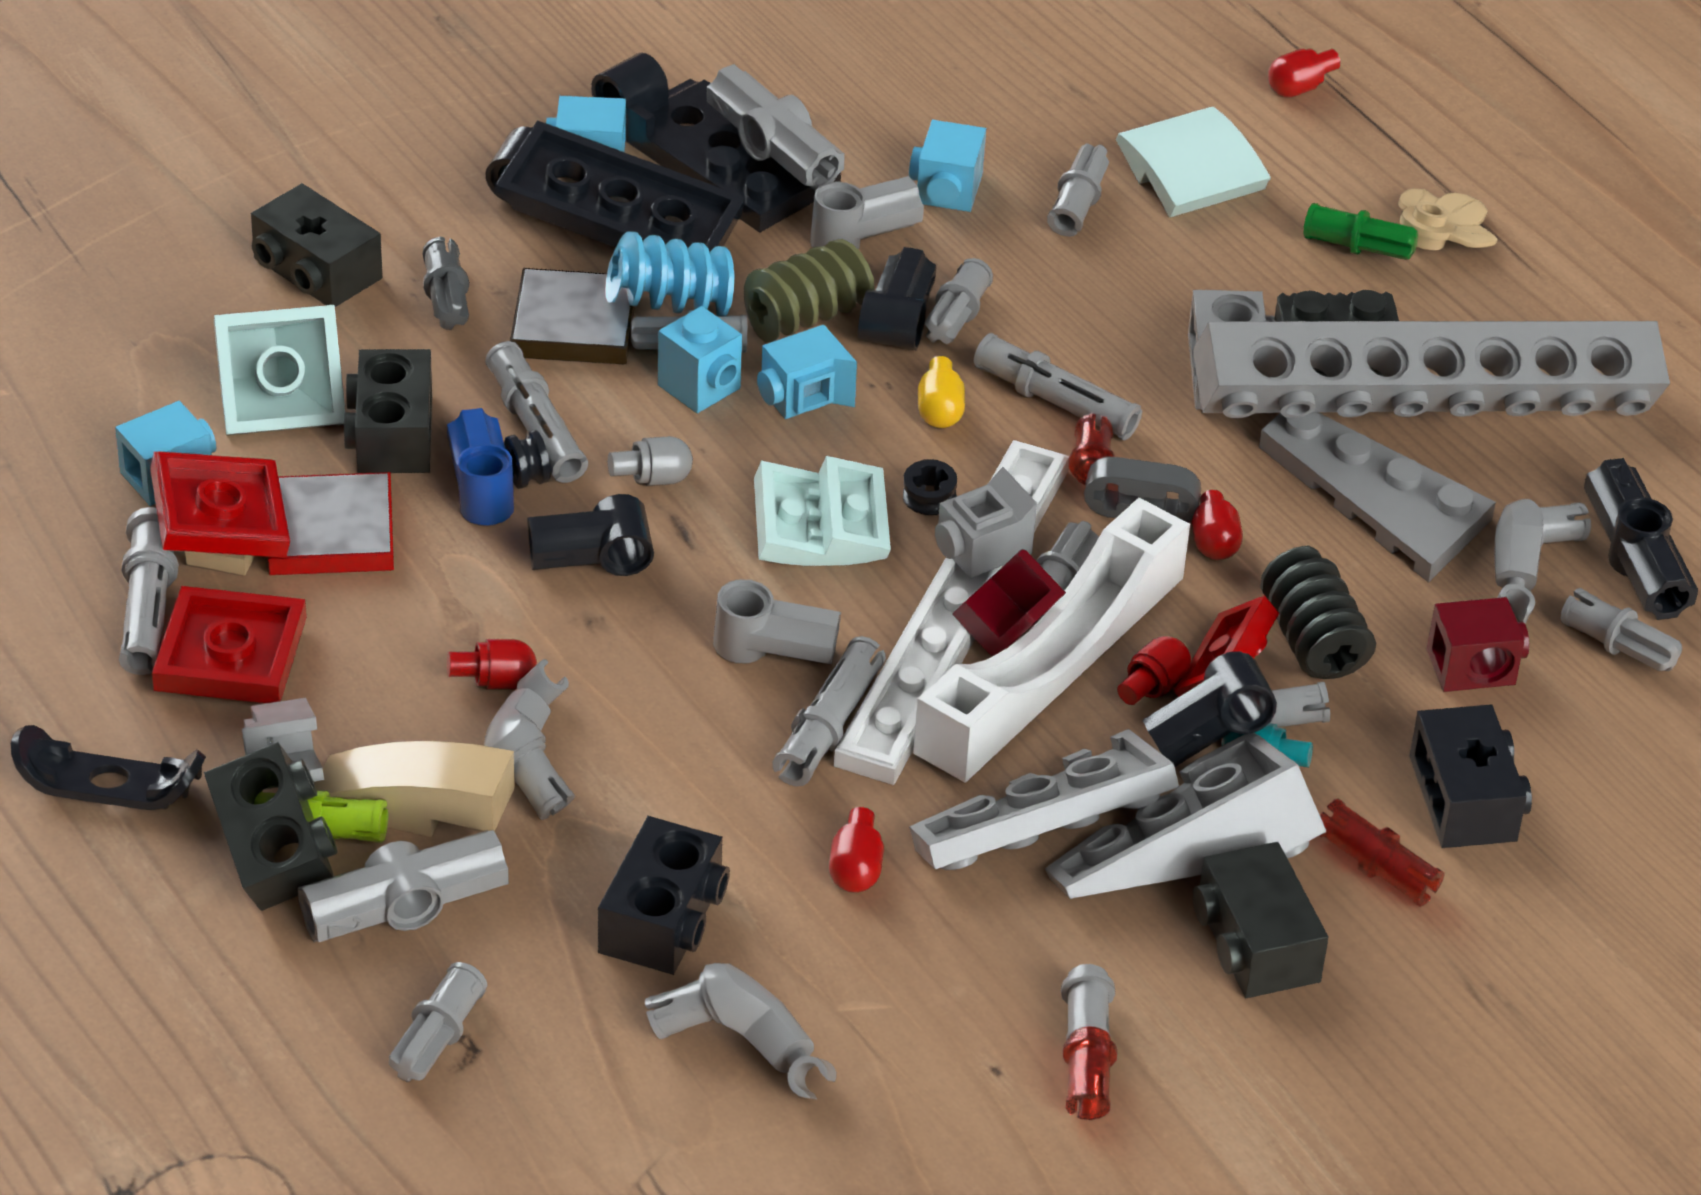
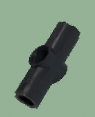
M1624 458L1604 460L1597 469L1587 473L1584 489L1611 541L1608 554L1609 564L1615 571L1629 577L1645 611L1652 612L1657 620L1677 618L1687 607L1695 605L1698 588L1670 535L1673 522L1672 513L1664 504L1651 498L1637 469L1627 465Z

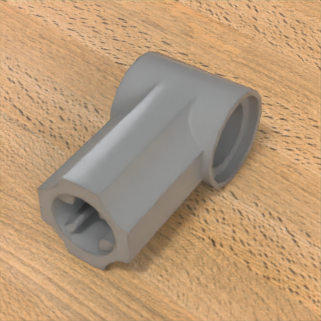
M909 176L863 188H858L845 182H829L819 186L814 196L810 238L812 247L825 246L834 239H844L859 249L860 241L863 238L910 227L915 223L922 222L924 205L920 199L918 186Z
M738 579L730 581L722 586L718 592L713 647L721 657L734 663L755 662L765 656L766 653L832 664L840 627L841 612L773 600L771 591L762 583L753 580Z

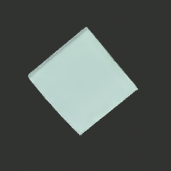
M1213 106L1118 133L1116 141L1138 183L1151 182L1169 218L1264 190L1271 178L1262 161L1243 134L1223 113Z
M826 456L819 473L761 460L754 476L759 560L801 566L852 565L887 559L891 547L883 468Z

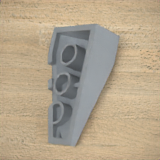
M1254 732L1252 734H1244L1195 760L1180 771L1184 783L1167 795L1159 797L1153 804L1138 808L1136 818L1128 824H1112L1102 827L1046 867L1045 870L1049 879L1065 895L1072 899L1201 875L1203 858L1206 856L1273 842H1279L1286 857L1291 858L1303 852L1309 846L1310 840L1327 831L1298 764Z

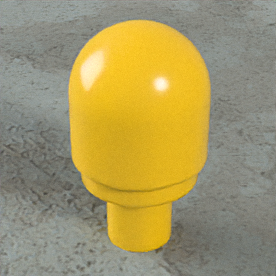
M944 356L934 357L929 362V371L922 376L918 384V410L920 416L927 424L935 428L953 426L961 419L965 410L964 383L959 374L953 370L952 361Z

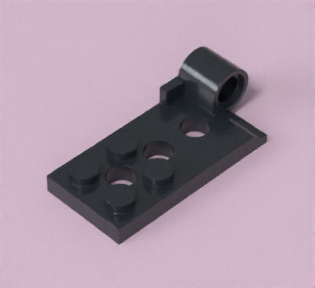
M643 52L637 53L612 66L592 79L591 92L593 97L626 99L627 143L665 168L746 197L743 212L739 219L759 233L814 203L815 191L810 186H805L772 157L757 161L748 154L741 142L738 128L707 103V86L711 84L704 79L698 82L688 79L669 90L666 75L660 64L652 56ZM680 124H693V125H692V126H683V125H680ZM841 172L835 178L834 182H841Z
M538 120L533 128L518 127L512 130L488 165L485 173L486 182L491 191L498 198L509 203L513 210L615 248L626 232H637L641 236L642 241L649 235H656L662 238L665 245L671 239H680L686 244L687 249L693 243H704L710 252L716 246L723 247L742 215L746 198ZM559 177H567V178L574 179V180H576L577 182H576V183H567V182H563V181H561V180H559V179H557V178H559ZM609 197H622L630 202H617ZM673 216L679 218L682 222H672L665 218Z

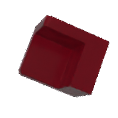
M1021 549L956 609L952 615L993 657L1014 643L1066 592L1026 550Z

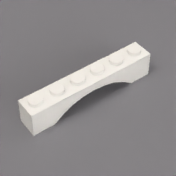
M1141 498L1136 499L1103 529L1089 556L1064 590L1066 594L1026 634L1007 649L987 660L973 664L956 663L917 698L913 754L966 783L1183 579L1190 524Z

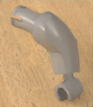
M1521 499L1506 505L1503 509L1496 527L1494 548L1496 583L1502 587L1497 598H1508L1518 621H1523L1526 624L1536 603L1531 590L1536 585L1543 543L1573 540L1578 542L1584 541L1589 537L1591 518L1574 520L1575 516L1589 513L1583 503L1576 502L1570 505L1539 507L1530 499Z
M546 659L541 660L517 683V690L510 694L491 721L484 741V746L514 751L515 783L519 785L540 820H545L550 815L557 814L575 798L572 790L569 789L564 780L558 775L543 752L546 748V737L541 730L551 713L548 705L565 691L569 685L568 679L565 676L557 684L550 681L544 671V667L548 664Z
M713 963L705 965L704 971L700 973L699 980L645 999V1006L650 1010L646 1012L649 1023L660 1040L681 1032L686 1028L714 1019L718 1024L722 1023L743 1035L776 1070L788 1073V1084L798 1096L817 1100L815 1094L807 1088L805 1083L806 1074L812 1067L817 1066L820 1073L828 1081L835 1082L837 1072L831 1063L827 1060L810 1056L814 1051V1043L785 1005L751 976L731 964Z

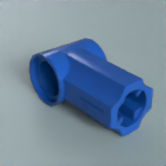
M483 408L461 410L459 417L447 424V438L459 487L460 513L464 519L477 525L502 523L510 518L514 512L512 456L505 449L498 418L489 416L484 412Z

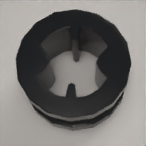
M532 430L526 433V438L523 440L518 439L516 435L505 437V449L512 456L514 485L521 489L528 487L529 480L535 479L539 484L549 482L550 463L541 434L537 430Z
M924 459L914 462L906 469L903 475V501L908 508L916 513L939 515L940 503L957 497V474L950 465L943 461ZM925 485L934 486V491H926Z

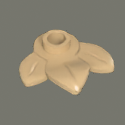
M1409 189L1402 193L1398 205L1402 209L1400 223L1401 225L1414 227L1418 231L1417 247L1440 250L1444 247L1446 240L1472 248L1488 247L1497 243L1498 239L1487 229L1480 226L1487 216V208L1481 201L1471 196L1449 193L1438 198L1425 189Z

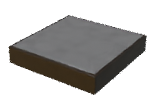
M523 268L510 341L515 342L519 346L524 358L624 365L627 364L631 323L634 317L635 306H629L626 288H621L614 303L607 301V273Z

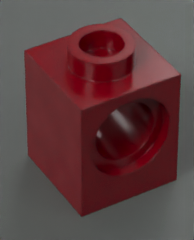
M1507 597L1436 603L1434 605L1426 649L1443 692L1516 685L1521 659L1528 657L1529 634L1525 623L1516 620Z

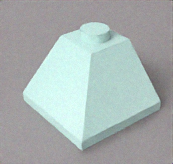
M335 305L214 315V331L226 435L344 424L345 403Z

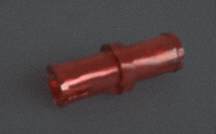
M1339 798L1329 803L1327 808L1334 814L1332 817H1329L1324 812L1320 814L1327 831L1319 835L1320 837L1326 838L1357 860L1358 870L1370 878L1378 875L1411 898L1419 907L1424 906L1431 900V896L1426 893V890L1429 888L1436 894L1444 879L1445 873L1442 870L1433 867L1400 844V835L1389 827L1380 830L1347 807L1346 803Z

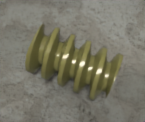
M834 239L825 246L813 247L806 253L792 255L787 261H777L768 268L753 270L747 276L744 284L746 313L758 337L764 342H773L779 338L780 332L784 335L795 334L799 329V324L804 328H810L818 322V317L822 320H831L836 316L837 310L841 313H849L856 307V302L862 305L867 290H875L874 277L864 256L852 243L844 239Z

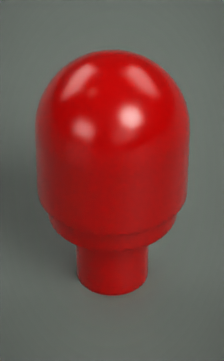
M1301 48L1276 58L1270 65L1268 82L1273 91L1283 97H1295L1309 92L1323 83L1326 73L1340 68L1339 55L1334 49L1317 54L1310 48L1306 50Z
M1208 490L1204 492L1200 497V505L1195 510L1192 518L1195 544L1205 557L1212 560H1225L1235 555L1242 545L1243 530L1240 515L1230 502L1224 500V496L1220 491Z
M1171 636L1157 637L1145 645L1132 657L1127 667L1128 677L1117 687L1118 695L1122 701L1128 705H1135L1144 696L1157 698L1171 691L1191 667V655L1187 646L1179 639Z
M486 639L485 642H476L474 652H448L447 654L448 677H474L476 686L486 687V690L517 689V683L537 665L536 655L532 648L525 642L517 639Z
M856 807L850 810L848 824L837 831L831 844L829 858L830 876L839 888L851 893H860L870 889L878 881L882 870L884 844L880 833L874 829V812L865 807Z

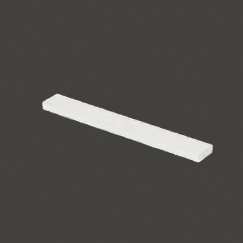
M1013 440L992 476L993 478L1004 467L1037 502L1034 532L1068 473L1069 456ZM945 558L835 749L834 767L891 785L895 784L914 750L917 698L956 663L962 664L975 640L952 613L1002 566L969 578L953 559Z

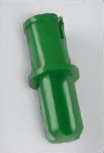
M1317 203L1310 205L1303 227V235L1306 239H1317L1350 247V252L1356 255L1364 250L1408 260L1414 254L1418 241V231L1414 227L1371 218L1370 213L1366 210H1361L1358 214L1319 206Z

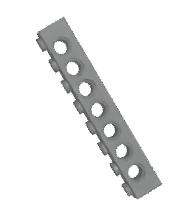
M1657 321L1208 322L1193 348L1202 413H1223L1230 418H1243L1254 413H1281L1285 417L1297 418L1309 415L1312 412H1337L1342 417H1358L1368 412H1394L1395 415L1400 417L1417 416L1424 412H1450L1454 416L1465 417L1475 415L1481 411H1506L1511 416H1525L1536 411H1561L1564 415L1579 416L1591 411H1617L1620 415L1631 416L1650 410L1670 384ZM1256 368L1266 371L1271 377L1264 376ZM1313 368L1323 371L1328 377L1320 375ZM1370 368L1378 370L1383 376L1377 375ZM1427 368L1434 370L1439 376L1434 375ZM1483 368L1488 369V370L1491 371L1494 375L1489 374V373L1486 372ZM1539 368L1545 370L1549 375L1542 372Z

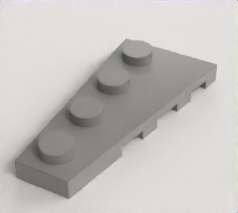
M1312 412L1309 415L1297 418L1285 417L1280 413L1261 431L1260 449L1310 489L1322 487L1335 498L1334 508L1349 520L1358 516L1376 530L1375 540L1392 554L1401 550L1415 561L1413 571L1428 583L1493 519L1495 501L1319 412Z
M1130 729L1124 730L1110 737L1113 749L1092 756L1090 750L1082 749L1062 758L1065 770L1053 776L1028 773L1009 782V786L1005 790L1006 797L996 801L992 796L979 795L909 826L915 851L934 869L956 870L976 862L978 859L977 855L1000 847L1004 849H1019L1029 846L1039 839V834L1060 827L1067 829L1086 827L1095 823L1101 813L1122 806L1125 808L1148 806L1159 799V794L1179 787L1174 763Z

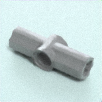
M735 64L719 70L714 81L707 86V103L738 128L741 142L752 158L762 161L772 157L805 186H810L814 191L823 184L834 182L838 174L844 170L845 154L812 127V122L805 105L796 96L787 95L778 99L750 74L742 71Z
M486 830L423 850H419L412 842H390L373 852L366 861L364 868L298 887L299 905L303 913L305 926L313 942L317 941L319 943L387 921L396 930H415L435 919L445 903L509 884L508 867L503 855L502 845L494 830Z

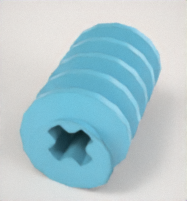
M626 232L617 244L609 263L606 279V299L608 302L614 303L621 288H626L629 306H637L645 291L649 292L650 306L653 310H659L665 296L670 295L674 313H682L687 300L693 299L694 310L701 306L708 309L710 302H713L716 306V316H726L732 304L735 281L731 252L722 246H716L709 252L704 243H693L687 249L686 244L680 239H671L665 245L662 238L656 235H649L642 241L641 236L637 232Z

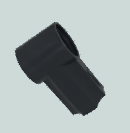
M904 247L900 253L889 256L876 290L868 289L864 296L858 324L859 340L914 351L918 349L925 324L926 304L936 279V264L925 256L923 250Z
M628 494L608 496L598 502L593 511L527 518L532 570L601 564L611 574L629 576L643 571L653 561L654 548L645 506L634 496Z
M1240 651L1227 652L1218 656L1209 664L1204 674V682L1143 719V722L1159 751L1173 762L1174 767L1231 732L1252 734L1263 729L1272 721L1276 713L1277 702L1257 661L1247 653Z

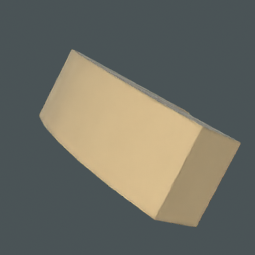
M442 741L391 742L358 747L329 755L323 767L324 780L316 781L315 787L316 790L328 791L330 797L386 800L388 828L432 837L439 821L476 830H494L495 832L515 788L514 751L476 744Z

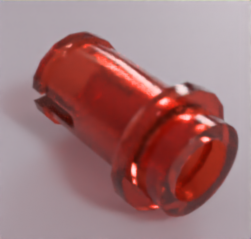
M1096 414L1085 415L1075 424V448L1069 455V470L1077 481L1083 485H1086L1088 471L1093 463L1105 457H1115L1111 450L1113 426L1106 417L1101 416L1099 431L1096 430Z
M1091 1026L1078 1028L1071 1033L1070 1039L1063 1045L1062 1057L1069 1065L1068 1095L1065 1108L1069 1114L1073 1115L1077 1112V1101H1079V1111L1077 1112V1118L1100 1119L1109 1113L1111 1107V1100L1109 1098L1110 1067L1117 1061L1118 1049L1115 1043L1111 1041L1110 1034L1101 1028Z

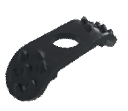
M35 725L19 728L14 733L10 742L11 756L15 768L23 779L36 790L55 797L142 810H166L180 796L187 798L189 796L190 783L194 778L199 780L202 777V765L206 758L198 749L185 759L164 757L161 764L73 751L71 743L53 740L43 729ZM103 773H118L128 779L123 785L114 788L99 787L91 782L95 776Z

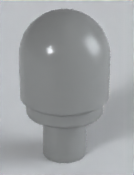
M671 436L651 437L634 442L632 451L609 452L607 463L610 476L633 475L636 483H645L646 486L676 484L688 476L693 465V457L690 448L681 439Z

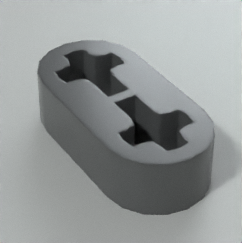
M1105 457L1097 460L1090 466L1084 497L1090 509L1106 517L1117 518L1136 499L1141 498L1189 523L1199 506L1201 482L1196 474L1181 466L1121 457ZM1107 483L1118 485V491L1107 489ZM1167 492L1178 493L1179 499L1167 498Z

